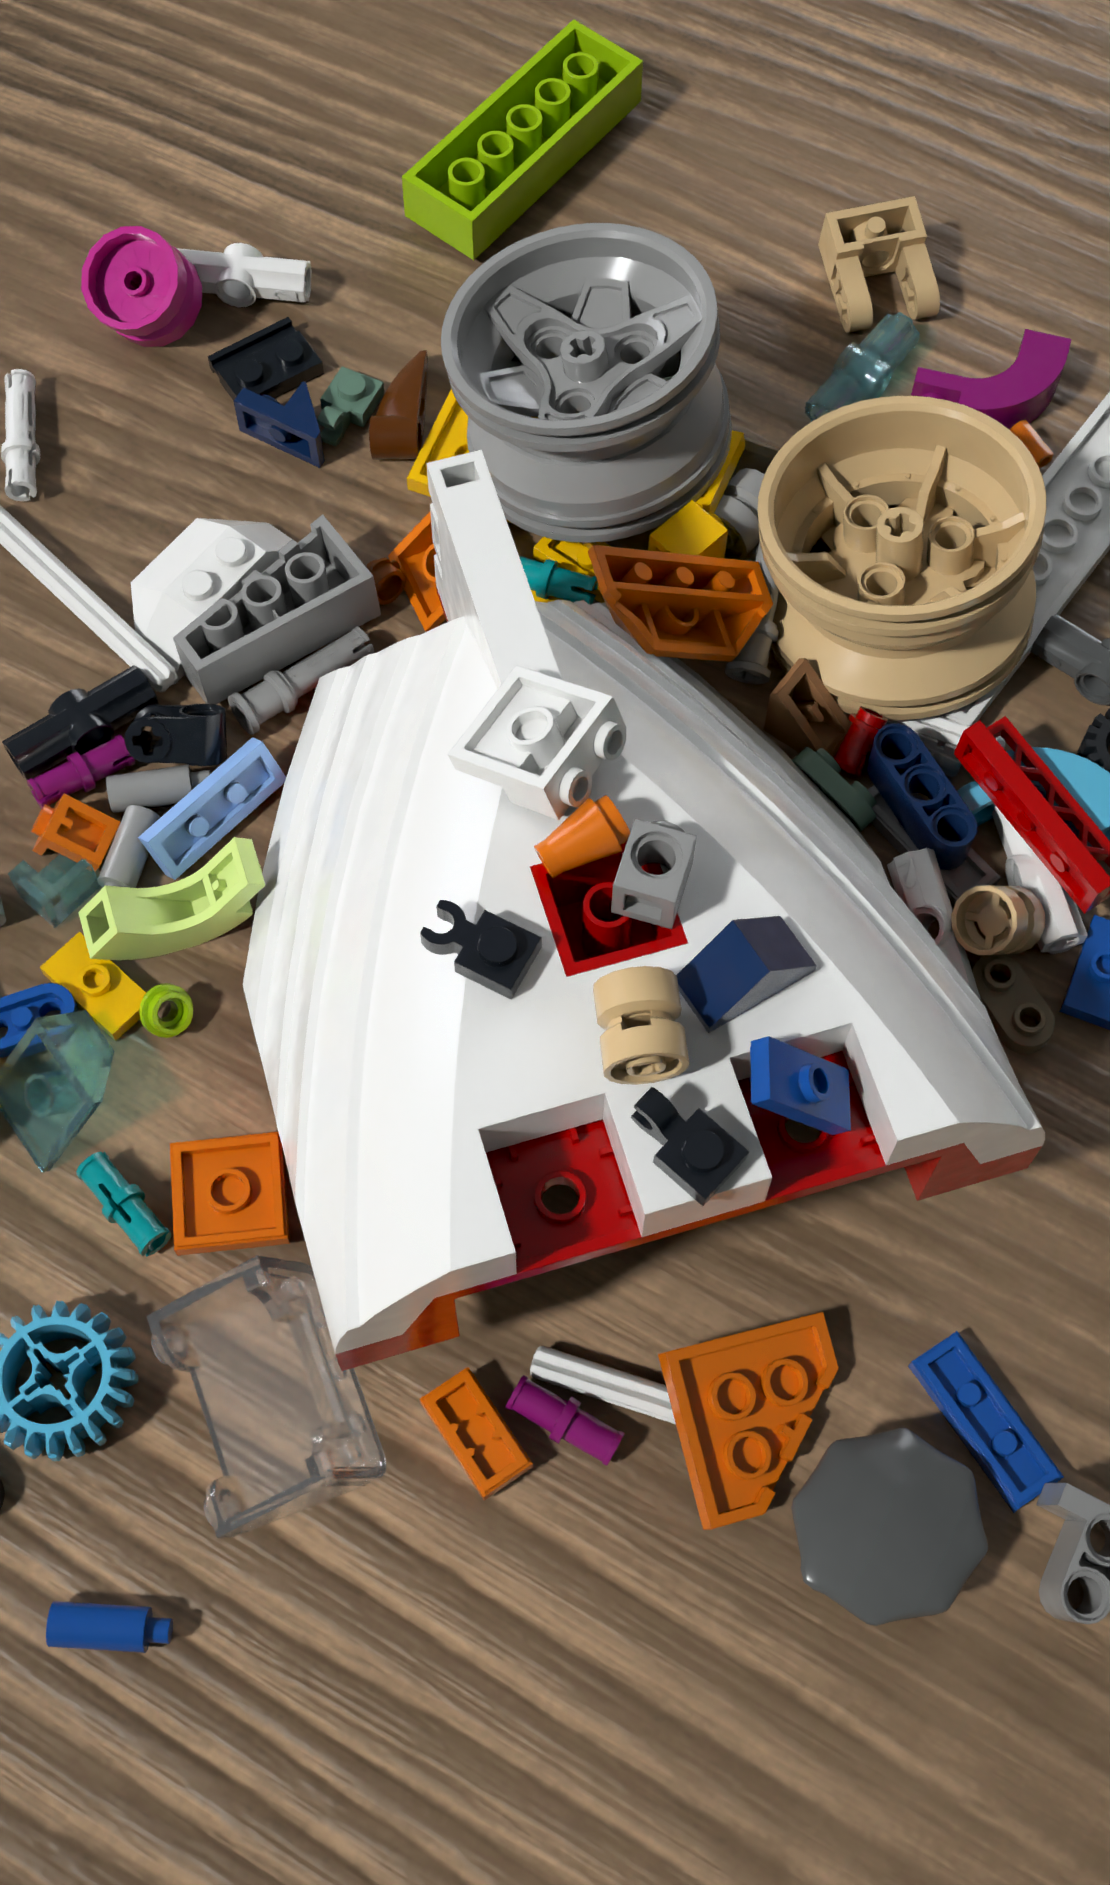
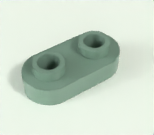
M805 747L792 759L798 768L851 820L859 832H862L876 819V814L872 809L877 804L875 798L858 781L850 785L838 773L841 771V767L826 750L819 748L815 752L811 748Z

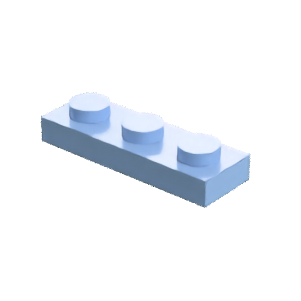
M252 737L138 838L164 874L176 880L283 785L286 776L263 741Z

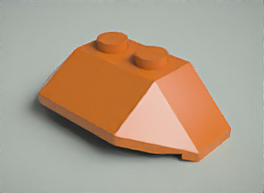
M593 545L588 550L602 597L615 624L627 632L647 654H654L657 657L731 662L737 657L762 618L773 606L759 562L600 545Z

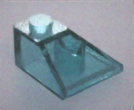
M86 1010L36 1018L0 1068V1105L2 1106L0 1110L41 1173L52 1169L103 1101L114 1050Z

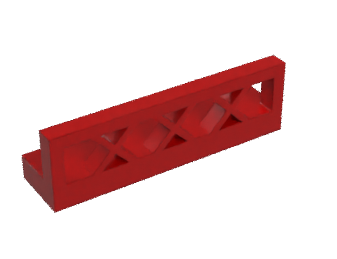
M1004 716L987 728L979 720L965 729L954 751V755L1085 914L1110 897V876L1096 860L1105 861L1110 867V841L1009 719ZM1001 736L1014 751L1013 759L996 738ZM1030 780L1038 781L1047 791L1046 799ZM1063 820L1072 821L1079 830V839Z

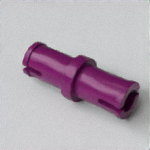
M118 735L113 740L82 755L78 752L68 755V762L35 778L28 779L27 784L30 789H33L31 793L42 809L45 804L49 806L57 802L64 793L71 795L81 789L84 792H88L96 788L95 782L127 766L134 765L135 760L132 756H129L130 753L126 749L123 737Z
M523 1375L505 1407L516 1411L528 1420L551 1432L549 1439L559 1444L561 1439L602 1461V1464L607 1466L625 1433L615 1430L603 1421L580 1409L581 1402L571 1397L569 1401H566Z

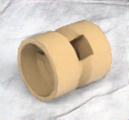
M975 886L965 891L956 901L951 914L952 930L956 940L967 951L976 955L1022 953L1032 948L1041 938L1045 928V911L1040 900L1030 890L1023 887Z
M653 966L630 967L602 976L593 984L597 1024L606 1030L600 1036V1049L605 1078L619 1084H648L670 1079L683 1073L688 1068L689 1057L685 1029L679 1022L675 1021L681 1016L682 1010L677 976L671 970Z

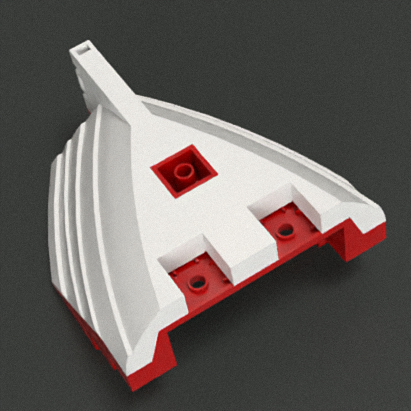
M482 450L426 463L428 489L433 502L430 504L432 539L436 555H434L436 589L447 623L421 635L399 641L377 653L361 658L351 666L339 668L319 678L285 779L262 872L265 886L258 892L243 979V989L284 1151L292 1192L332 1345L341 1371L459 1337L455 1299L903 1167L917 1201L1027 1169L1044 1144L1045 1131L1014 1074L986 1007L936 945L934 939L890 886L881 861L851 820L798 768L776 743L698 673L678 658L657 657L654 654H647L627 632L615 624L606 603L589 605L584 600L574 603L568 600H555L547 603L534 600ZM516 665L614 697L627 727L626 743L618 758L613 761L604 759L592 775V789L588 798L595 802L604 795H607L620 812L630 832L634 820L638 819L649 823L653 821L670 822L682 828L685 833L697 836L693 864L672 929L611 912L613 883L627 841L620 845L622 852L571 869L553 879L538 857L534 846L545 840L578 807L569 806L560 820L511 803L503 787L457 771L447 755ZM648 863L641 867L645 872L653 875H661L670 871L659 863ZM439 900H447L457 904L464 911L466 920L475 925L484 910L542 937V948L512 999L456 973L454 961L458 956L457 953L438 955L428 951L421 944L420 932L423 927L440 934L450 931L453 927L451 923L437 917L436 906ZM772 916L782 917L817 965L816 970L709 1034L679 992L682 1010L681 1016L675 1021L679 1022L685 1029L689 1057L688 1068L675 1077L648 1084H619L611 1082L604 1077L600 1036L606 1030L597 1024L593 984L600 977L613 971L640 966L662 967L671 970L677 975L732 920ZM770 1036L848 1069L851 1131L831 1135L819 1130L820 1136L816 1140L809 1143H800L793 1140L786 1131L785 1123L790 1118L753 1105L751 1102V1041ZM651 1087L661 1092L674 1105L679 1115L685 1121L700 1108L750 1151L747 1159L704 1206L700 1205L653 1163L655 1154L663 1145L642 1130L631 1119V1116L636 1111L634 1105ZM554 1185H565L576 1192L579 1202L572 1211L565 1214H556L544 1206L542 1202L543 1194Z

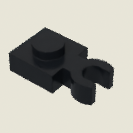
M439 900L436 906L437 917L451 923L453 927L450 931L442 934L423 927L420 932L421 944L434 954L447 955L453 952L457 953L458 956L454 961L456 973L512 999L542 948V937L484 910L475 925L466 920L464 911L457 904L447 900Z

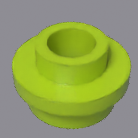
M170 983L156 985L144 995L139 1009L140 1020L147 1031L158 1037L169 1038L183 1032L192 1021V1000L189 994L177 985ZM165 1001H169L171 1004L169 1014L164 1018H159L158 1010L160 1005Z

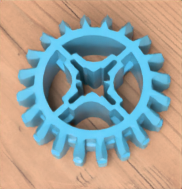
M56 1301L51 1317H48L40 1305H33L31 1311L33 1321L26 1325L20 1317L15 1316L11 1318L10 1322L16 1332L9 1339L0 1333V1433L6 1432L3 1442L12 1450L24 1443V1453L32 1459H36L46 1446L48 1457L52 1461H60L64 1454L65 1444H68L76 1457H80L85 1454L84 1438L90 1436L99 1446L105 1444L107 1439L100 1428L106 1422L114 1428L122 1427L124 1421L114 1409L116 1406L126 1408L132 1407L134 1404L132 1395L121 1390V1388L138 1383L137 1373L134 1370L125 1368L136 1359V1356L130 1347H121L127 1338L120 1327L109 1330L111 1320L103 1312L91 1319L90 1308L86 1304L80 1303L70 1315L65 1302ZM66 1338L88 1342L82 1349L75 1346L71 1350L59 1354L49 1352L44 1345L54 1340ZM29 1357L32 1363V1373L29 1379L18 1388L21 1394L15 1397L18 1373L23 1363ZM46 1362H49L57 1372L60 1371L67 1380L64 1386L71 1395L70 1399L59 1389L56 1390L49 1381L52 1374L47 1369ZM102 1362L101 1383L95 1397L88 1405L84 1398V1387L86 1382L97 1373L94 1367ZM52 1407L66 1408L73 1417L55 1424H40L26 1419L36 1410L42 1414Z

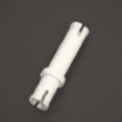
M14 369L11 370V375L7 373L4 378L6 392V439L1 447V458L6 467L5 493L10 499L22 502L29 501L30 496L34 498L37 494L36 465L40 461V448L35 440L36 379L27 370Z

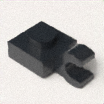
M651 1087L634 1105L636 1111L631 1116V1119L642 1130L663 1145L655 1154L653 1163L702 1206L708 1202L748 1157L750 1151L700 1108L685 1121L679 1115L674 1105L654 1087Z

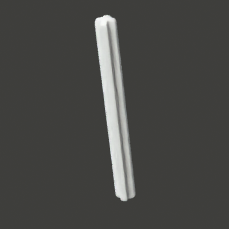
M0 505V544L130 667L133 665L136 668L139 667L152 688L159 692H165L169 686L174 685L178 678L175 668Z

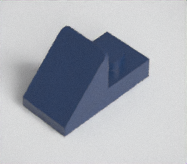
M303 381L285 406L269 395H259L243 387L233 401L239 431L321 468L325 462L321 432L306 382Z

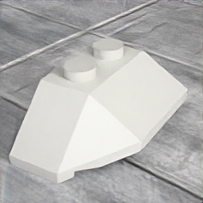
M196 518L131 582L135 631L175 668V673L178 677L175 684L185 675L173 637L219 599L229 600L242 589L241 581L254 570L262 573L278 560V551L292 540L290 537L266 522Z

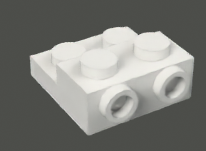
M516 665L447 755L455 770L503 787L511 803L560 820L569 806L579 807L588 799L592 789V775L603 760L613 761L622 753L626 743L627 727L613 696Z

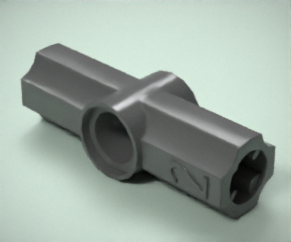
M1059 615L1051 616L1034 641L1030 652L1074 678L1076 689L1087 700L1099 705H1109L1110 638L1100 641Z

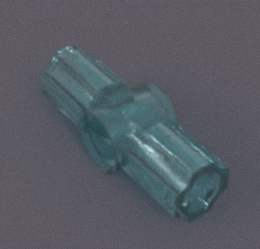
M901 312L894 315L887 314L859 345L853 342L844 349L834 365L831 376L806 402L805 414L810 418L811 422L840 407L859 401L879 398L892 378L895 368L918 344L920 333L914 327L912 319Z

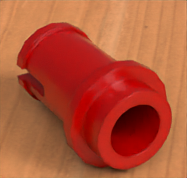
M860 706L857 714H850L849 720L852 724L836 755L833 756L841 769L858 776L863 773L874 737L878 730L884 727L888 721L883 715L863 706Z

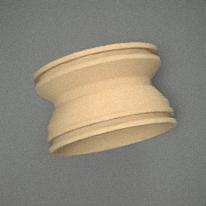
M890 396L859 401L826 413L803 427L782 446L768 466L762 480L757 509L762 555L779 589L773 621L777 625L779 634L777 642L772 643L770 649L782 670L787 674L799 658H806L843 712L857 714L860 706H863L883 715L888 720L923 719L948 713L976 701L999 685L1020 661L1032 633L1036 604V581L1033 566L1042 546L1046 516L1044 480L1039 466L1023 442L997 420L968 406L932 397ZM817 543L825 551L823 553H810L813 546Z

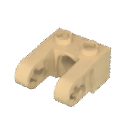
M915 196L826 213L818 246L845 332L849 333L872 327L873 308L865 277L895 271L908 313L913 320L936 316L939 313V288L926 248L927 234Z

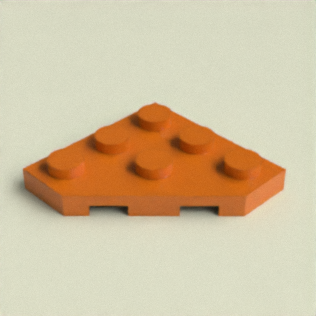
M823 1312L658 1354L703 1530L715 1529L766 1513L776 1493L773 1489L787 1462L793 1460L813 1420L810 1416L825 1389H829L839 1369Z

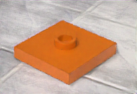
M279 1132L170 1143L174 1251L177 1256L290 1244L285 1161Z

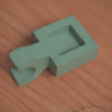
M342 366L320 399L321 412L317 422L319 425L324 426L321 432L322 442L336 447L341 442L350 423L364 427L384 396V382Z

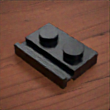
M289 317L207 356L211 371L217 374L220 383L233 401L243 387L259 395H269L275 399L299 387L303 381L307 383L324 374L321 359L300 331L295 330Z

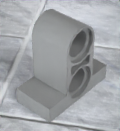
M1045 1483L1036 1505L1065 1519L1040 1581V1602L1045 1611L1055 1619L1081 1624L1098 1623L1110 1611V1505L1068 1483ZM1096 1523L1101 1525L1106 1538L1104 1547L1099 1553L1094 1551L1090 1543V1532ZM1077 1579L1083 1587L1084 1596L1080 1606L1074 1610L1068 1602L1067 1592L1071 1582Z

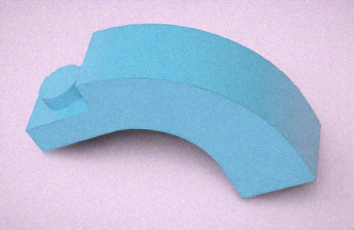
M1032 747L1110 841V773L1096 763L1079 755L1058 749ZM1007 750L1006 752L1013 759L1014 751ZM1030 780L1046 799L1047 791L1038 781ZM976 781L964 785L957 791L974 815L977 827L993 818L992 813L996 805ZM1063 820L1079 839V830L1072 821Z

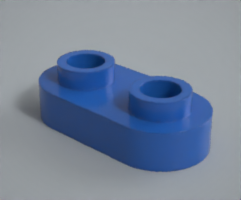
M45 983L1 997L0 1028L6 1027L8 1031L4 1037L0 1038V1058L62 1039L70 1034L78 1022L79 1009L69 990L59 984ZM53 1010L61 1012L55 1021H44V1017L48 1012Z

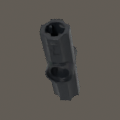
M133 665L88 692L84 689H72L63 693L51 704L47 716L5 739L2 743L20 774L28 780L65 760L68 755L74 752L82 755L111 741L114 736V730L135 719L142 708L147 705L159 704L145 675L139 667L136 668Z

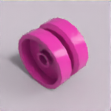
M142 226L119 227L103 235L89 250L82 267L81 290L88 309L100 322L115 330L125 339L143 347H163L180 339L194 325L202 306V283L196 267L183 253L172 246L160 234Z

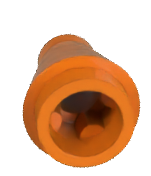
M604 795L595 802L588 798L545 840L535 845L534 849L544 867L554 879L571 869L622 852L620 845L628 841L630 830L620 812L607 795Z

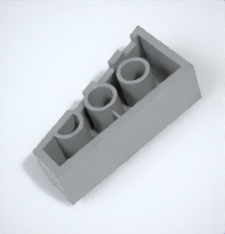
M323 514L310 524L311 532L297 543L292 539L278 551L279 559L262 573L254 570L241 581L242 589L229 600L219 599L173 637L185 675L206 704H218L227 699L229 695L235 692L238 693L262 680L264 674L269 671L280 670L347 634L353 628L359 627L381 615L373 575Z

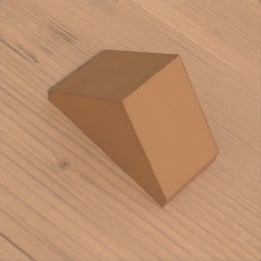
M799 658L770 694L764 731L799 753L805 747H809L815 752L819 748H823L832 757L836 755L851 723L806 658Z

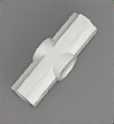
M233 243L226 247L224 253L177 248L196 267L202 283V292L217 294L223 302L231 306L247 307L252 305L256 298L295 302L309 301L312 275L310 261L263 257L262 253L256 248L244 243Z
M995 806L992 816L1007 855L1006 877L1008 886H1020L1030 890L1040 900L1045 911V928L1037 942L1040 951L1048 952L1052 955L1066 952L1084 943L1088 934L1077 904L997 806Z
M925 848L917 851H908L894 857L893 861L887 864L895 892L927 932L931 923L936 919L938 920L940 930L934 940L936 945L960 973L977 997L981 999L965 948L956 940L952 930L951 914L953 909L934 850Z

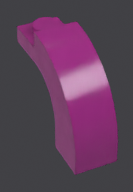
M1025 329L1016 360L1004 372L987 378H969L918 367L911 396L932 397L968 406L997 420L1008 429L1023 420H1027L1030 424L1047 408L1056 392L1072 339Z

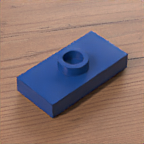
M1094 915L1087 929L1088 936L1080 949L1059 1012L1110 1030V920Z
M770 1036L751 1041V1102L753 1105L831 1135L851 1131L848 1069Z

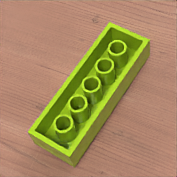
M573 19L402 176L405 216L464 255L475 260L641 102L643 60Z

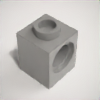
M635 819L613 883L611 912L672 929L693 864L697 836L685 833L682 828L670 822L653 821L649 823ZM648 863H659L670 871L661 875H653L645 872L641 867Z

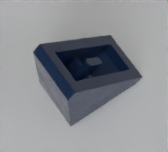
M772 916L732 920L676 976L679 992L709 1034L816 970L817 965L782 917Z

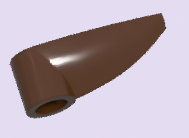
M427 350L420 351L397 374L386 390L376 416L370 417L369 442L373 460L416 459L423 446L428 376Z

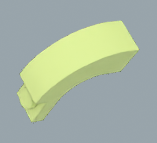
M234 837L200 870L170 884L150 888L105 885L78 912L90 959L135 960L162 956L208 942L243 923L253 915L250 899L265 886L262 869L252 839Z

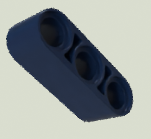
M893 723L885 725L878 730L874 737L867 762L869 778L917 849L929 848L934 850L940 870L958 868L965 862L977 833V822L974 815L917 733L903 724ZM885 754H895L898 755L901 759L894 760L887 757ZM921 793L923 795H926L930 800H920L915 798L912 794ZM939 834H950L954 836L958 840V842H949L943 839Z

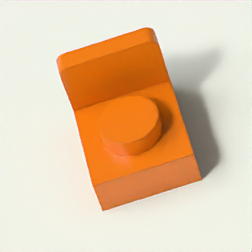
M64 793L53 808L45 804L31 829L32 833L39 836L32 851L42 856L46 849L49 848L96 871L100 867L121 822Z

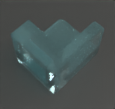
M61 854L39 873L24 860L8 873L19 897L54 928L101 887L97 882L98 878L90 863L85 859H81L77 863Z

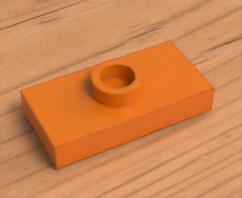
M466 1367L419 1399L426 1413L484 1501L533 1468L532 1461L469 1367Z

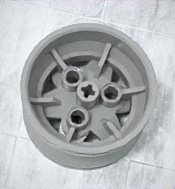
M585 223L558 227L524 238L493 255L467 278L455 294L446 312L442 326V357L452 392L458 404L468 416L467 443L469 453L482 450L505 518L511 523L536 535L567 542H605L641 534L662 525L691 500L696 502L712 485L726 461L732 437V422L727 388L715 363L720 345V324L715 290L710 277L700 262L675 241L656 232L625 224ZM673 376L669 381L662 379L665 377Z

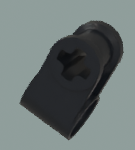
M216 704L147 705L138 712L134 721L125 732L124 742L126 749L132 757L145 763H185L192 766H213L224 763L227 760L225 708ZM145 727H152V733L144 730ZM153 735L161 736L159 740H153Z

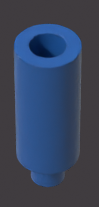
M53 1601L47 1618L46 1643L48 1647L146 1653L150 1643L170 1644L173 1633V1619L153 1617L152 1608L145 1606Z

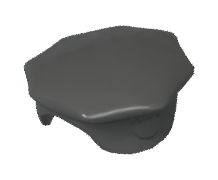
M907 1428L836 1440L827 1448L818 1465L792 1501L791 1509L800 1551V1569L803 1581L813 1590L825 1594L869 1625L878 1626L889 1622L932 1616L946 1612L988 1550V1542L978 1504L976 1482L972 1471L964 1464L934 1448Z

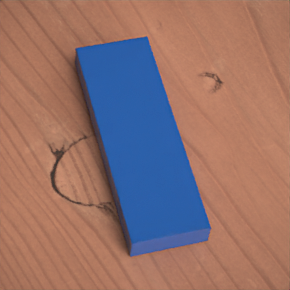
M958 1331L911 1361L908 1367L1013 1513L1039 1496L1045 1483H1057L1064 1478Z

